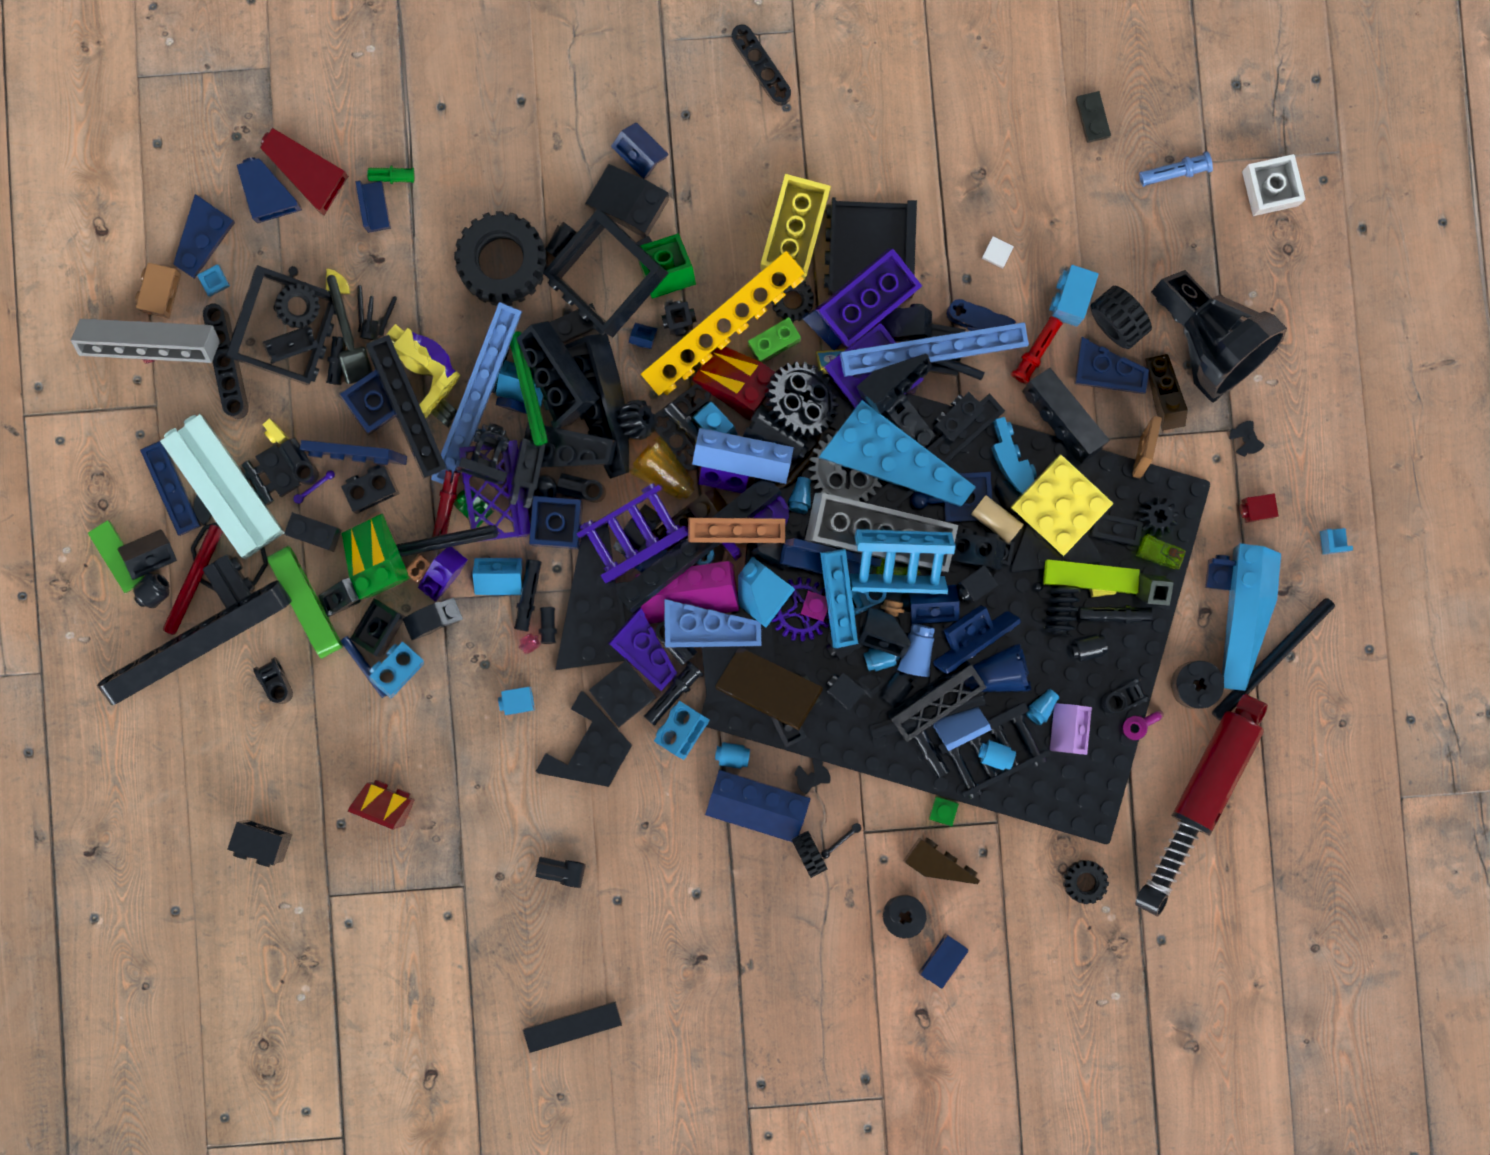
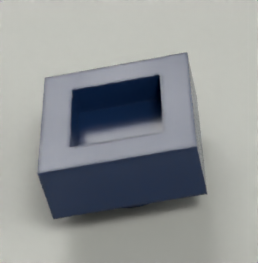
M635 323L629 337V343L638 347L652 349L658 328Z

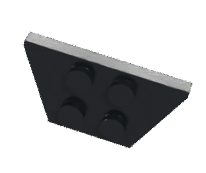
M1027 523L1024 535L1017 549L1016 557L1011 566V572L1044 569L1045 560L1047 559L1091 564L1103 562V558L1087 533L1063 556Z

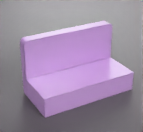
M1055 704L1050 743L1051 751L1087 755L1092 707Z

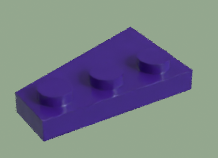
M639 608L608 644L655 687L662 691L677 672L658 641L653 628L647 621L642 608Z

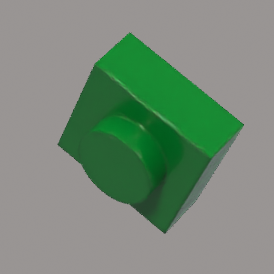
M935 796L929 820L953 826L959 803Z

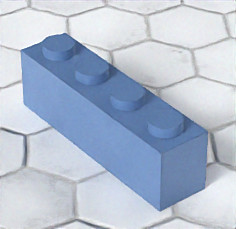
M699 428L692 465L786 484L794 447Z

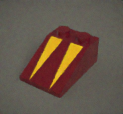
M726 346L722 350L717 347L711 353L713 357L701 366L692 378V381L750 421L757 409L767 398L765 393L769 389L766 385L771 381L770 377L775 374V371L762 362Z
M375 780L374 783H366L349 806L347 812L394 830L405 825L415 799L410 798L411 793L398 788L396 792L387 789L388 784Z

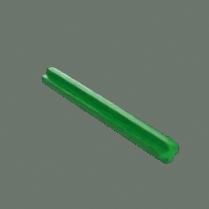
M515 331L510 346L533 442L536 446L544 445L548 442L531 369L527 365L517 340L522 333Z

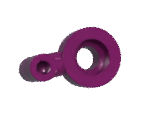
M1157 710L1145 718L1131 716L1124 722L1123 731L1129 739L1139 740L1147 734L1148 726L1160 721L1164 717V713L1161 710ZM1137 724L1140 728L1139 732H1133L1131 725Z

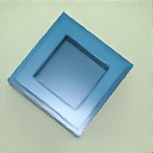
M218 264L197 275L209 297L230 287Z

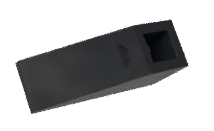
M925 353L874 370L857 386L860 397L876 412L882 414L885 410L890 409L902 394H906L919 378H923L928 374L932 367L929 356Z

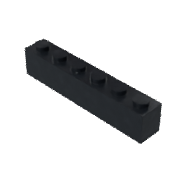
M387 335L367 343L366 349L422 478L425 479L446 470V465L390 336Z

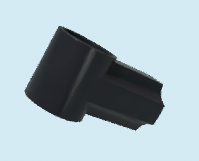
M297 438L282 443L278 449L292 470L293 477L304 485L314 484L319 477V472L313 466L305 451L300 450V443ZM304 468H310V474L307 478H301V472Z
M561 473L557 485V493L588 500L593 503L601 502L606 495L605 487L600 482ZM593 485H597L600 489L596 497H590L588 494L589 488Z
M663 621L656 628V636L665 645V638H662L660 635L661 628L665 626V621ZM666 647L682 666L698 653L694 647Z
M540 856L535 877L557 881L569 887L581 888L586 864Z

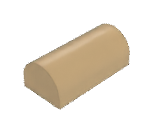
M987 495L971 513L973 517L996 535H999L1008 544L1024 525Z

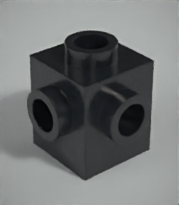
M674 301L669 303V306L664 307L666 314L661 315L664 329L669 328L670 335L675 334L676 337L687 335L689 330H693V323L697 322L694 308L689 309L688 302ZM681 317L684 319V322L675 323V319Z

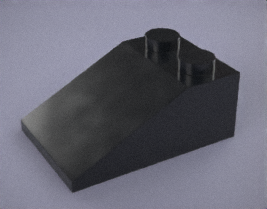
M608 164L585 205L594 210L600 209L613 221L645 238L651 232L668 203L669 193L645 179Z

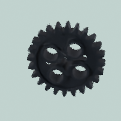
M794 362L792 365L787 363L770 377L771 381L766 385L769 391L765 393V396L770 398V400L765 405L772 406V410L768 412L769 415L775 414L777 416L773 422L781 421L780 429L783 430L788 427L789 435L796 431L798 438L804 434L806 438L812 435H819L834 423L833 418L838 415L834 409L839 404L833 401L838 395L831 392L835 385L828 386L827 383L830 378H822L823 370L816 373L815 365L808 369L806 362L800 366L798 362Z

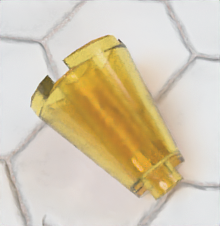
M658 436L654 439L656 442L654 446L648 445L632 464L634 467L630 468L629 472L649 484L654 483L655 486L662 485L664 488L662 491L679 500L682 497L687 499L695 490L693 487L695 482L665 440Z

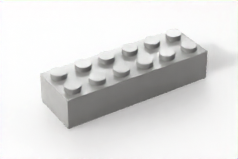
M815 493L805 541L840 549L843 548L862 554V551H857L855 541L856 529L952 532L955 543L958 525L826 493ZM872 552V556L885 559L886 552ZM897 552L895 562L909 565L910 553ZM921 553L918 567L932 570L934 553ZM944 554L941 572L949 571L952 554Z

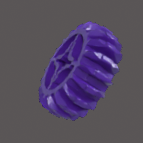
M798 577L797 585H794L792 579H788V584L795 589L792 593L794 605L785 612H781L780 609L777 616L771 621L776 622L779 620L780 624L775 629L778 631L784 627L786 629L782 634L784 637L788 635L789 631L792 632L791 640L793 641L796 639L797 634H800L801 641H805V634L807 633L812 640L814 639L812 631L815 630L817 634L821 635L823 632L819 626L822 625L825 628L829 626L827 622L820 620L811 626L808 616H805V621L804 617L800 616V613L789 614L798 607L796 598H798L799 603L804 605L805 601L801 598L798 590L811 591L820 595L825 593V588L820 592L817 590L820 585L818 581L813 587L810 586L811 578H807L806 584H802V578ZM827 613L825 615L826 619H829V614ZM798 617L805 629L794 628L784 619Z

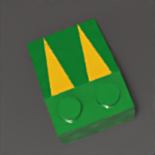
M379 514L342 532L349 578L359 599L371 598L410 579L383 514Z

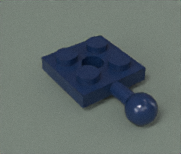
M991 472L959 473L975 486V489L972 491L974 501L970 504L964 503L962 506H957L916 491L911 496V503L917 509H923L928 504L944 503L945 522L979 521L971 513L986 495L992 499Z

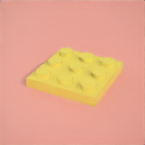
M1059 454L1012 504L1011 508L1064 556L1113 505V502Z

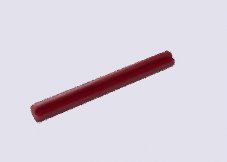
M211 525L163 626V631L168 634L175 635L203 577L204 571L202 569L208 566L223 534L219 526Z

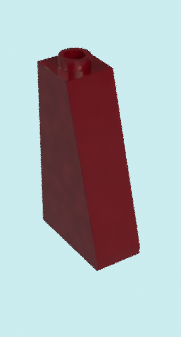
M272 128L270 132H266L262 137L260 148L315 209L325 216L349 176L343 169Z

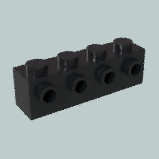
M1051 368L1030 380L1022 390L1027 401L1034 405L1041 418L1051 426L1057 438L1064 442L1069 448L1071 455L1081 464L1101 451L1110 441Z

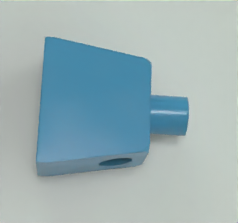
M711 401L707 402L692 416V421L699 428L738 436L735 426Z

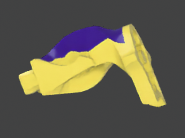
M395 324L386 335L390 336L395 350L405 367L416 374L433 377L428 395L419 404L426 419L440 401L448 397L461 375L452 368L449 355L438 343L412 332L409 328L404 332Z

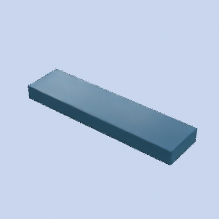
M846 549L820 552L833 647L840 648L858 644Z

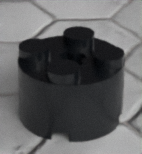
M1192 661L1181 665L1175 670L1171 678V688L1176 701L1182 706L1191 709L1209 708L1218 702L1223 694L1224 676L1216 666L1209 662ZM1200 680L1201 688L1196 689V685L1193 682Z

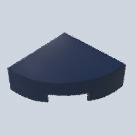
M497 397L495 405L527 414L523 402L512 398Z

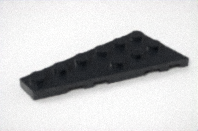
M606 523L597 528L596 532L613 559L609 525ZM587 535L581 537L555 670L626 660L608 644L621 629L616 579L609 583H605L601 575L606 572L604 569L606 566Z

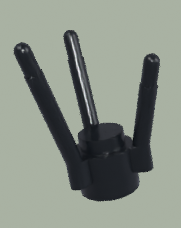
M358 285L359 338L374 341L379 336H384V330L397 297L394 296L381 325L378 326L379 322L372 320L374 296L369 297L367 319L364 320L362 286Z

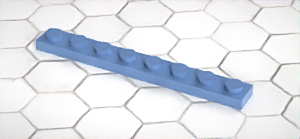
M501 302L497 306L441 452L446 468L452 470L450 482H452L454 471H457L455 468L457 461L460 459L458 449L470 447L474 434L479 426L523 312ZM445 470L434 474L431 480L443 484Z
M1024 322L845 351L840 353L843 374L846 377L871 373L874 370L925 353L929 356L932 363L1029 346Z

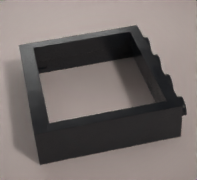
M600 209L595 211L543 272L549 279L547 282L549 286L555 291L560 290L563 292L562 298L571 306L575 304L579 308L577 313L586 321L590 319L594 323L592 327L602 336L606 333L612 338L669 274ZM605 228L650 270L647 276L607 322L562 279Z
M257 265L225 357L307 386L310 385L311 381L315 382L319 373V368H316L318 359H323L327 346L323 345L326 336H331L334 328L331 320L333 314L336 315L330 291ZM263 278L285 286L291 284L306 285L310 290L315 291L316 297L318 296V298L328 301L316 336L319 347L311 351L304 375L238 353Z

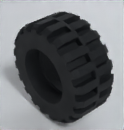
M496 211V215H490L489 212L482 214L484 218L477 220V218L471 221L472 225L462 230V238L457 239V251L454 252L457 273L468 291L485 303L488 301L495 306H498L499 302L509 306L513 305V302L517 300L520 303L526 300V295L530 294L532 296L536 292L535 287L541 285L544 280L543 272L547 268V254L542 239L535 227H532L526 219L518 218L517 214L510 212L509 215H505L503 211ZM498 239H509L516 242L523 253V263L514 275L505 279H492L486 276L479 264V257L485 246Z

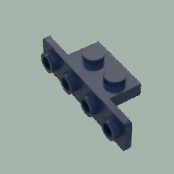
M980 605L944 630L951 650L933 662L935 667L946 674L954 671L959 665L973 658L982 649L993 644L1007 632L1012 631L1014 627L1021 623L1020 618L1006 611L992 621L987 608Z

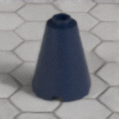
M1020 644L1013 645L973 665V668L987 687L981 692L1031 690V682L1027 680L1029 672ZM973 676L964 681L966 688L970 687L971 690L978 686Z

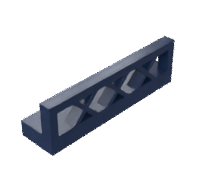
M795 538L788 539L783 543L780 564L823 574L820 552L837 549ZM846 551L849 577L850 573L859 574L862 555ZM871 557L869 574H872L873 567H881L882 559Z

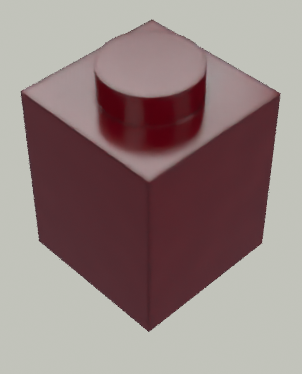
M1275 493L1247 497L1241 500L1242 504H1240L1239 510L1241 517L1245 519V523L1279 517Z

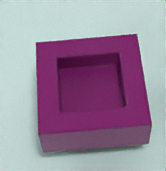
M808 591L801 614L824 621L828 609L826 596Z

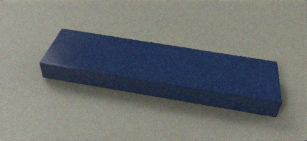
M158 441L140 449L177 535L181 536L201 527L171 456L162 443Z

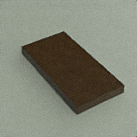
M741 647L737 649L715 686L717 690L797 730H800L823 691L821 686Z

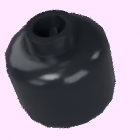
M148 573L134 585V600L141 607L156 608L169 596V582L161 574Z

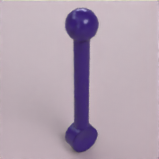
M327 471L326 476L301 495L296 494L293 498L294 502L301 504L304 497L328 479H333L335 477L334 471Z

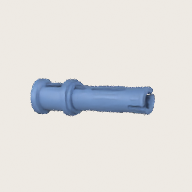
M1206 151L1200 156L1184 157L1182 162L1144 172L1141 171L1139 172L1141 185L1145 187L1146 185L1184 175L1190 178L1196 173L1212 172V159L1209 152Z

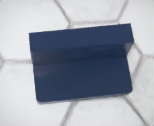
M634 123L621 130L611 145L643 179L650 175L657 163L666 159L669 155L638 123Z
M360 180L355 181L365 230L370 233L391 229L382 181L362 184Z
M947 585V594L909 593L911 624L958 621L959 597L957 586Z
M945 933L918 973L942 989L968 953V949Z

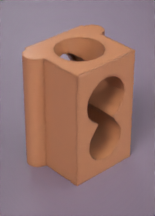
M418 554L406 568L409 577L416 583H419L425 576L431 563L421 554ZM423 561L425 563L424 569L419 570V574L414 576L413 571L418 569V564Z

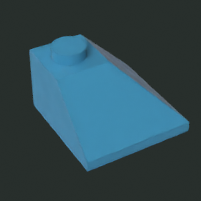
M752 557L738 575V603L748 614L767 627L795 589Z

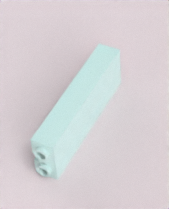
M200 414L198 416L192 415L184 421L185 425L178 431L176 428L171 429L160 442L236 551L246 560L285 532L262 499L259 498L256 490L247 480L207 420Z

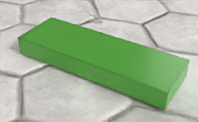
M107 520L88 532V535L123 592L128 593L133 590L134 585L144 576L135 580L131 579L125 563L117 550L124 543L111 522Z

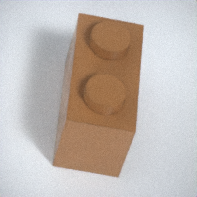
M148 262L147 267L141 273L142 286L135 296L136 308L143 313L170 319L181 273L176 269Z

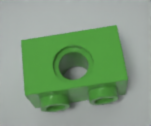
M788 317L750 339L748 347L756 360L764 364L800 343L801 336Z

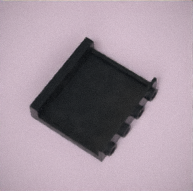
M832 197L831 204H827L826 219H831L830 228L826 227L825 242H830V251H825V265H829V274H824V288H828V295H833L888 248L895 250L915 276L917 200H908L907 204L836 201V197Z

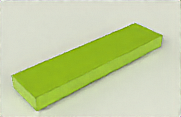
M1047 559L1045 560L1044 584L1137 594L1140 570Z

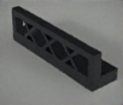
M965 661L957 669L943 674L887 714L906 742H908L987 687L973 666L968 661ZM970 676H973L978 683V686L972 690L962 689L964 681ZM948 691L957 692L953 703H942L945 693ZM926 706H937L935 715L930 718L922 716ZM909 718L916 719V727L906 733L901 723Z

